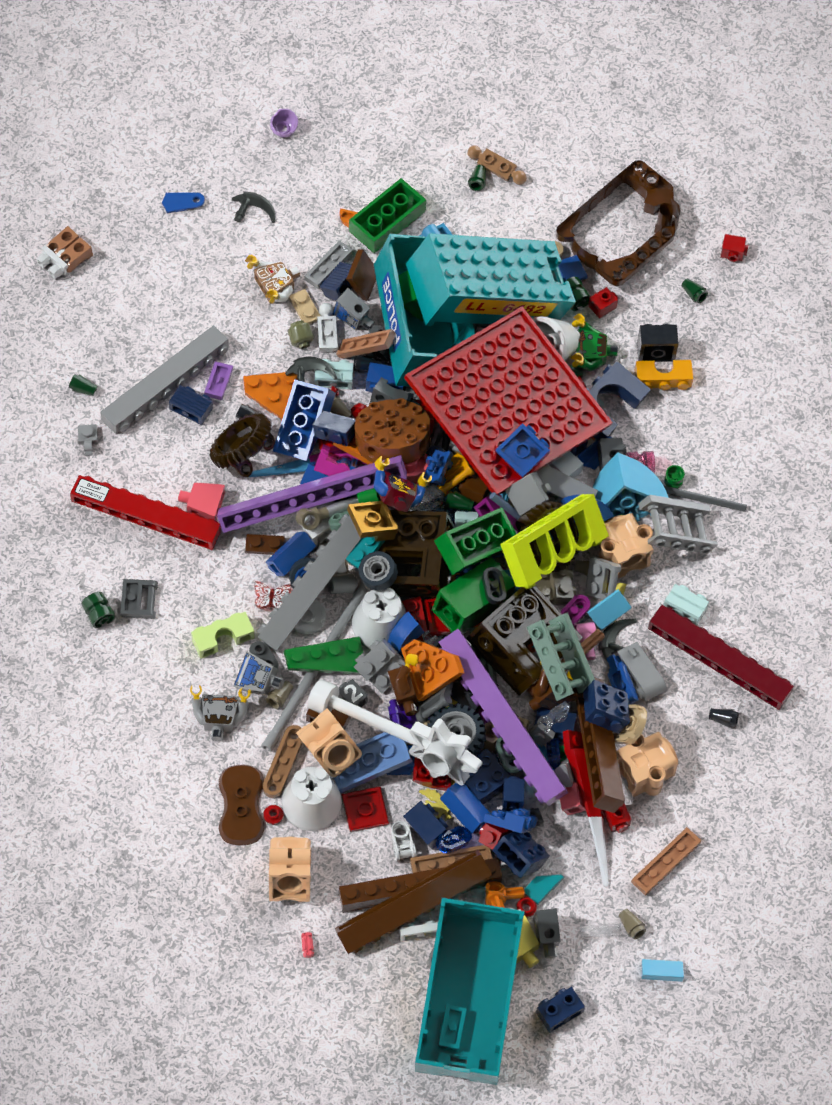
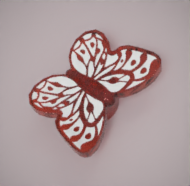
M255 581V594L258 596L255 599V605L259 609L267 607H277L279 609L283 603L280 600L287 591L291 592V585H283L274 590L259 581Z

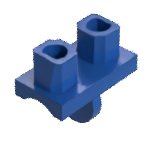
M435 450L432 457L428 456L425 462L428 464V467L424 474V479L428 480L432 476L430 483L439 486L445 484L446 478L444 475L446 470L451 469L453 465L451 461L453 454L451 451L442 452Z

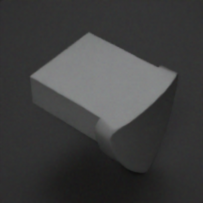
M562 760L560 766L554 772L564 787H572L575 780L569 760Z

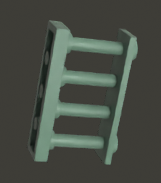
M568 613L550 620L549 626H546L543 619L527 627L557 701L574 694L573 688L577 689L578 694L583 693L590 683L595 680ZM550 633H554L558 644H553ZM559 651L562 652L565 662L561 663L557 652ZM564 670H569L572 681L568 680Z

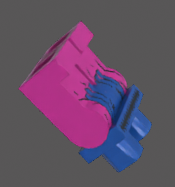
M323 444L314 470L331 476L362 466L357 464L358 459L352 458L351 461L347 456H338L330 453V447Z

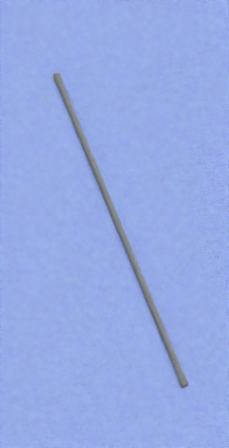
M429 483L426 487L424 496L426 495L432 483ZM419 505L413 508L410 507L408 511H416ZM363 582L357 588L325 642L339 639L367 592ZM319 671L307 672L273 729L262 743L261 747L263 749L267 747L269 748L267 751L271 752L282 731Z

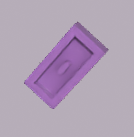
M215 361L204 395L223 400L233 371L232 365Z

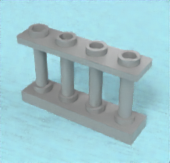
M649 495L638 503L639 509L651 513L655 535L648 539V544L656 545L657 547L686 550L687 552H700L701 554H708L718 546L717 541L707 540L703 518L710 512L708 504ZM659 514L666 516L669 533H663ZM674 516L681 519L684 536L677 534ZM688 518L695 520L699 538L692 537Z

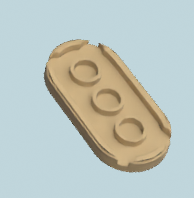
M629 705L630 723L619 734L613 732L615 744H633L640 737L647 720V711L644 707Z

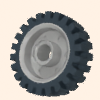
M450 704L448 708L444 706L440 712L436 711L434 717L431 716L429 719L430 723L427 724L428 727L432 728L437 719H442L450 732L458 731L461 732L460 735H467L471 738V742L467 747L469 752L473 755L481 753L480 749L484 748V742H486V730L480 715L473 708L470 709L467 705L462 707L461 704H456V706Z

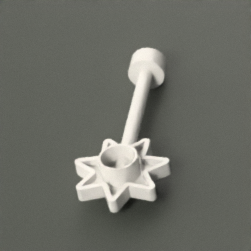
M322 679L314 685L309 695L308 708L322 713L327 708L330 712L332 709H335L413 744L409 753L421 759L423 765L429 770L433 778L448 775L462 786L469 778V773H476L482 765V761L467 750L471 738L467 735H456L450 732L442 719H437L432 728L416 722L411 729H408L339 698V687Z

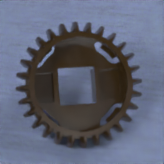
M255 412L249 415L246 414L243 418L240 417L239 420L228 425V428L223 430L218 435V438L214 440V444L211 445L212 448L210 449L209 456L212 462L218 468L224 469L226 467L233 477H249L253 471L249 458L254 457L260 450L269 451L275 445L274 436L270 433L272 430L271 422L262 413ZM249 426L252 429L242 437L237 436L239 432Z
M553 501L536 504V508H531V510L524 513L515 522L516 527L521 532L549 515L547 513H552L563 505ZM572 516L567 520L574 540L577 543L579 539L578 529ZM555 528L550 530L554 537L552 543L558 555L560 552V542ZM533 540L529 544L539 567L542 559L536 540ZM570 561L557 563L552 572H560V570L566 569V566L571 565Z

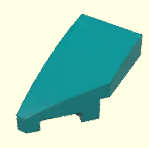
M563 875L536 876L526 886L524 892L539 905L565 877Z

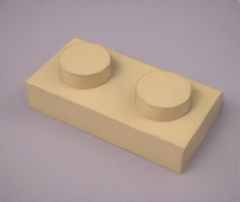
M303 289L291 294L289 300L300 319L309 324L317 322V317L320 314L307 291Z

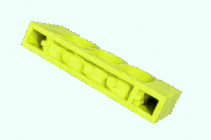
M581 494L500 545L515 586L529 589L542 579L541 575L550 574L555 569L557 563L569 562L573 558L575 551H585L591 546L600 545L602 540L609 535L595 495ZM572 516L579 532L577 543L574 540L567 520ZM555 528L560 542V552L558 555L548 532ZM533 540H536L542 559L539 567L529 544Z

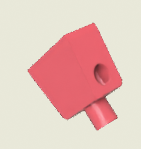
M194 483L191 492L180 490L178 501L187 503L188 513H197L203 518L217 521L218 510L221 508L225 495V485Z

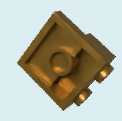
M382 501L348 505L347 511L360 538L374 537L376 541L394 540L395 535L398 533V525L394 522L391 510Z

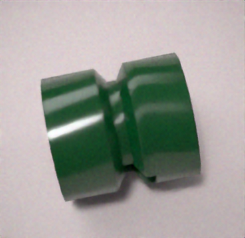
M576 276L565 280L569 281L576 301L571 310L577 311L579 310L577 307H586L591 296L584 288L581 280Z
M94 592L85 597L81 602L94 628H100L104 623L109 624L116 617L111 606H108V600L103 592Z

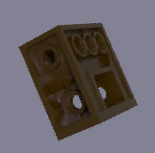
M391 510V516L398 525V533L395 535L394 540H385L378 551L390 555L395 564L422 566L420 577L397 576L395 582L389 588L393 589L399 597L420 596L421 598H436L439 590L448 585L449 568L434 540L445 532L454 529L448 513ZM377 569L374 574L380 573L382 569Z
M536 586L529 589L521 587L489 615L466 639L515 693L520 696L540 678L541 670H544L542 664L526 648L532 641L527 627L543 619L546 626H549L550 620L562 614ZM512 613L517 614L519 620H515L512 617ZM501 624L506 625L508 631H504L501 628ZM575 629V632H576V634H577V637H578V639H579V641H580L583 637H582V636L579 634V632ZM550 633L553 644H558L554 633ZM559 651L557 653L559 658L561 659L563 655L562 652Z

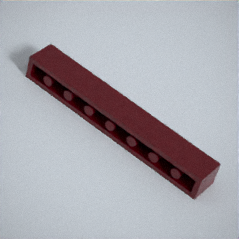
M661 605L649 621L648 629L774 708L780 710L791 695L794 686L789 680L780 678L771 669L759 665L755 659L743 655L739 649L730 647L721 638L709 634L705 628L698 627L687 617L678 615L671 607Z

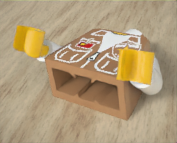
M248 255L245 259V262H248L247 268H255L254 279L268 302L273 304L274 302L287 301L294 290L293 279L300 277L298 268L293 267L287 270L283 262H264L257 260L254 255Z

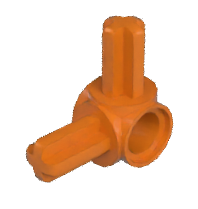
M489 882L486 884L485 904L505 908L504 903H506V900L524 897V888H505L500 882Z

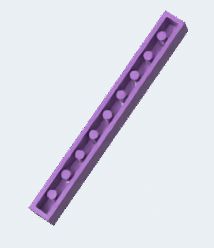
M402 456L389 458L390 464L384 468V471L406 480L407 471ZM372 463L219 508L217 517L222 531L225 533L297 512L302 508H310L374 488L375 473L378 469Z
M457 629L439 641L442 647L440 649L459 656L464 670V674L461 675L463 678L460 681L466 691L470 689L473 693L471 699L477 707L479 705L484 711L481 714L487 722H492L494 725L492 730L497 738L502 737L504 740L503 747L509 755L512 753L516 758L513 762L518 770H524L527 775L524 779L530 787H535L537 790L535 795L540 803L545 802L550 806L566 795L568 791L462 632Z

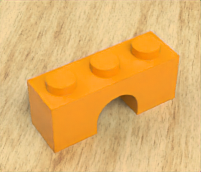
M673 360L669 373L659 372L655 368V361H636L635 376L650 389L668 390L670 388L686 390L692 387L693 370L691 360Z

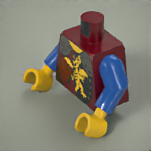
M382 456L379 457L374 463L378 469L375 473L374 489L378 492L382 502L396 508L398 511L408 512L410 507L413 508L419 505L426 491L425 487L431 482L432 476L426 480L423 477L425 472H423L418 479L419 485L417 486L414 482L385 472L384 468L390 464V460L386 458L382 462Z

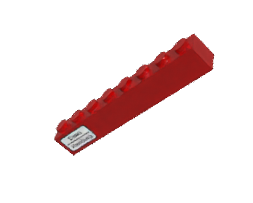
M79 475L70 492L71 502L212 551L221 533V525L214 519H206L197 513L185 512L179 507L165 505L162 501L148 499L142 494L130 493L127 489L113 487L107 482L101 483L90 476L84 477Z

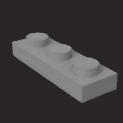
M338 241L304 276L305 281L319 289L322 282L337 267V264L339 262L345 263L354 254L353 249Z

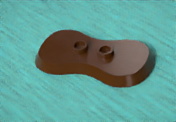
M245 764L229 766L222 771L219 777V788L224 798V812L219 822V833L226 843L241 846L256 843L264 832V822L258 806L264 778L260 770L254 766Z

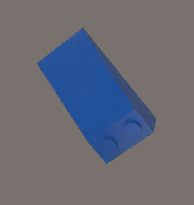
M294 380L273 452L308 461L318 437L314 436L313 422L317 420L322 411L330 412L336 393L325 387Z

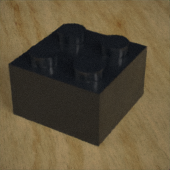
M668 323L663 325H640L637 339L638 361L673 362L676 359L679 344L677 325Z

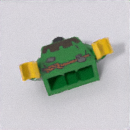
M577 314L573 317L576 320L572 322V326H579L580 328L578 329L580 333L576 353L571 357V359L575 360L572 363L573 367H580L592 372L606 364L607 356H617L618 345H607L606 334L601 333L585 322L582 314Z

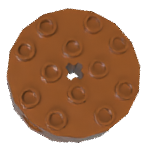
M403 398L372 402L361 410L355 419V440L361 456L372 463H375L381 456L382 460H385L386 458L399 455L402 456L405 464L412 463L425 455L431 445L430 418L420 405L406 401Z

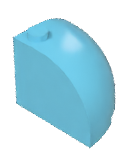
M618 452L603 467L593 485V488L598 490L595 498L603 502L613 513L614 517L633 513L637 522L640 521L641 517L649 514L651 516V513L639 509L638 503L649 495L668 498L663 484L648 467Z

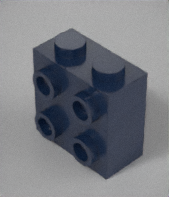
M593 680L583 691L586 721L618 734L630 723L628 694L597 680Z
M485 749L476 756L482 761V765L476 773H469L470 776L464 783L482 804H485L503 791L504 778L512 777L511 773L501 766L497 755L493 752L491 753L488 749Z
M514 831L504 835L492 850L498 859L508 865L512 873L520 878L538 871L550 857L546 849L538 844L529 832L518 833Z

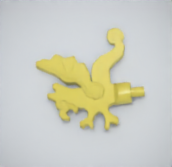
M451 780V786H452L453 784L456 783L454 780ZM429 788L419 790V793L430 800H425V805L429 803L439 813V815L435 816L437 819L441 818L443 814L446 816L445 821L451 819V816L448 814L450 810L440 800V793Z

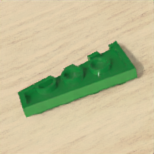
M359 636L284 650L288 670L324 671V673L343 672V674L359 673L354 668L357 664L355 659L363 653Z

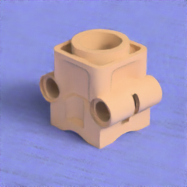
M633 513L618 515L604 522L609 536L602 540L599 545V558L621 565L618 578L625 576L631 570H641L650 566L651 555L654 550L648 544V539L653 534L650 526L645 524L639 525Z
M328 708L320 713L314 721L296 732L330 777H337L362 756L359 747Z
M656 732L646 738L641 734L633 744H626V746L617 750L620 774L627 780L628 789L633 797L643 792L650 796H656L661 792L663 782L675 776L678 766L677 755L670 742L662 737L660 732Z
M297 837L272 838L269 849V901L296 900L299 902H310L311 840Z

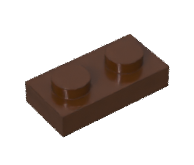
M246 534L245 553L273 555L284 545L285 536Z

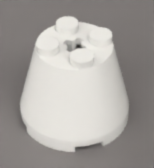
M543 316L532 318L564 361L575 353L580 333L570 323Z
M387 588L381 591L371 590L367 592L353 614L352 630L354 636H359L361 643L368 648L376 640L380 642L385 638L388 641L392 629L400 618L406 614L402 601L393 589Z
M306 767L297 771L282 795V809L285 817L302 830L317 831L324 829L335 821L341 811V793L334 781L322 768Z

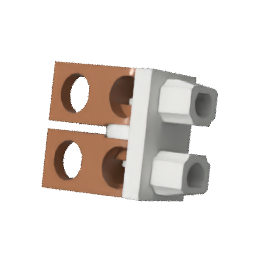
M67 226L47 245L41 248L42 254L37 258V263L42 268L51 263L53 266L48 269V272L56 279L62 274L64 276L68 275L69 272L75 270L84 260L93 256L92 247Z

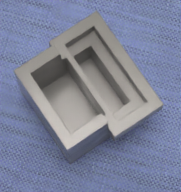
M534 472L512 484L505 492L521 516L531 510V508L536 507V504L547 501L546 493L552 489L548 483L543 484L537 472Z

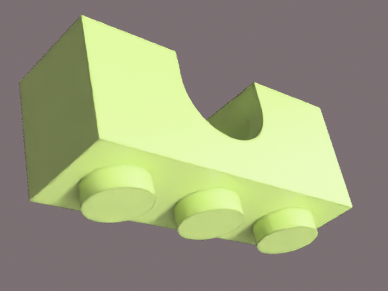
M246 612L235 613L227 619L216 620L211 625L197 627L191 632V638L200 659L218 652L216 640L222 635L231 636L236 645L255 638L254 629Z

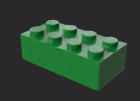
M400 178L349 219V232L375 254L384 246L389 234H399L426 212V199Z
M501 507L445 532L435 539L434 542L452 575L502 553L503 550L500 544L515 536L516 532Z

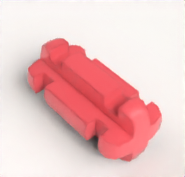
M311 932L301 934L304 958L314 956Z

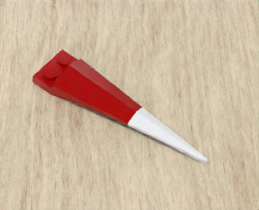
M566 730L563 731L564 751L584 802L594 838L602 882L607 887L609 882L603 810L593 806L582 733Z

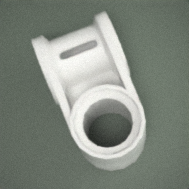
M404 821L395 822L392 826L391 838L396 862H400V859L417 857L409 825ZM401 829L405 831V834L397 835L395 831Z

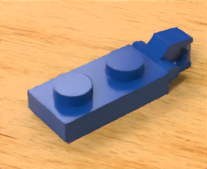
M609 656L607 661L610 669L607 675L611 686L628 694V705H632L639 699L628 669L619 656Z

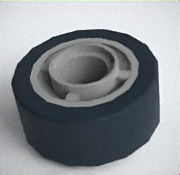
M379 551L366 555L360 562L358 569L360 578L366 587L376 591L385 590L392 586L398 573L397 566L390 555ZM377 569H382L380 573L374 574Z

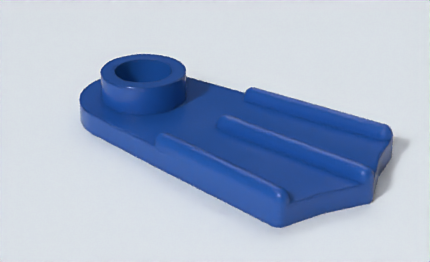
M165 193L162 205L166 213L179 212L203 206L205 198L201 193ZM195 199H199V200H200V201L197 202V203L193 202Z
M597 440L577 456L584 467L596 470L599 466Z

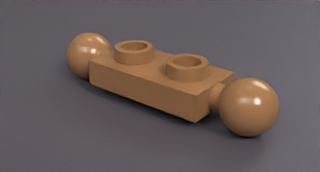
M476 145L468 148L467 154L469 158L473 160L479 159L477 165L485 166L486 170L507 182L511 177L515 184L522 185L526 182V173L521 170L515 171L517 165L487 148L483 153L480 147Z

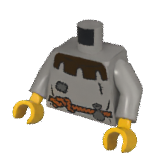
M191 685L190 692L194 696L192 698L193 714L199 724L204 725V730L212 731L211 739L213 741H222L224 732H232L233 727L239 726L246 717L247 698L251 696V690H248L247 696L242 694V687L238 692L239 696L202 694L201 698L199 695L202 692V687L199 685L200 691L194 693Z

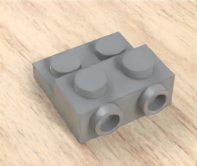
M385 638L380 642L376 640L370 645L371 651L367 655L363 652L355 659L357 664L354 666L366 681L369 680L381 693L392 685L387 671L402 667V665L405 666L404 658Z

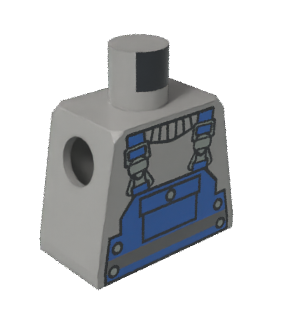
M349 288L337 299L332 315L354 330H357L362 325L369 331L375 321L368 317L370 307Z
M246 652L233 686L239 690L243 687V691L250 689L253 693L268 695L271 687L281 690L284 679L276 676L277 668L252 653Z

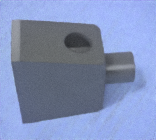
M557 908L537 910L533 919L539 948H544L545 958L557 957L556 946H559L561 942ZM548 928L551 931L550 939L546 938L544 933Z

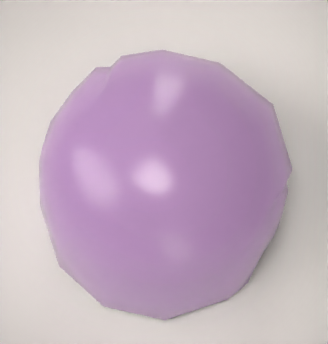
M279 109L270 121L272 132L281 138L291 136L298 126V117L290 109ZM285 125L287 127V130L282 132L283 126Z

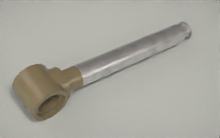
M354 496L320 509L316 507L311 509L302 508L296 513V522L307 530H314L322 523V520L336 513L347 511L349 504L359 503L358 497ZM310 515V521L305 523L306 516Z

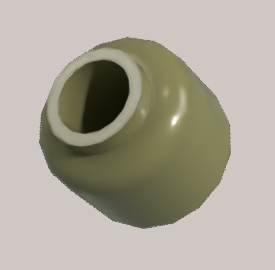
M304 320L290 324L287 332L292 346H299V349L309 347L310 343L314 340L310 324L304 322Z

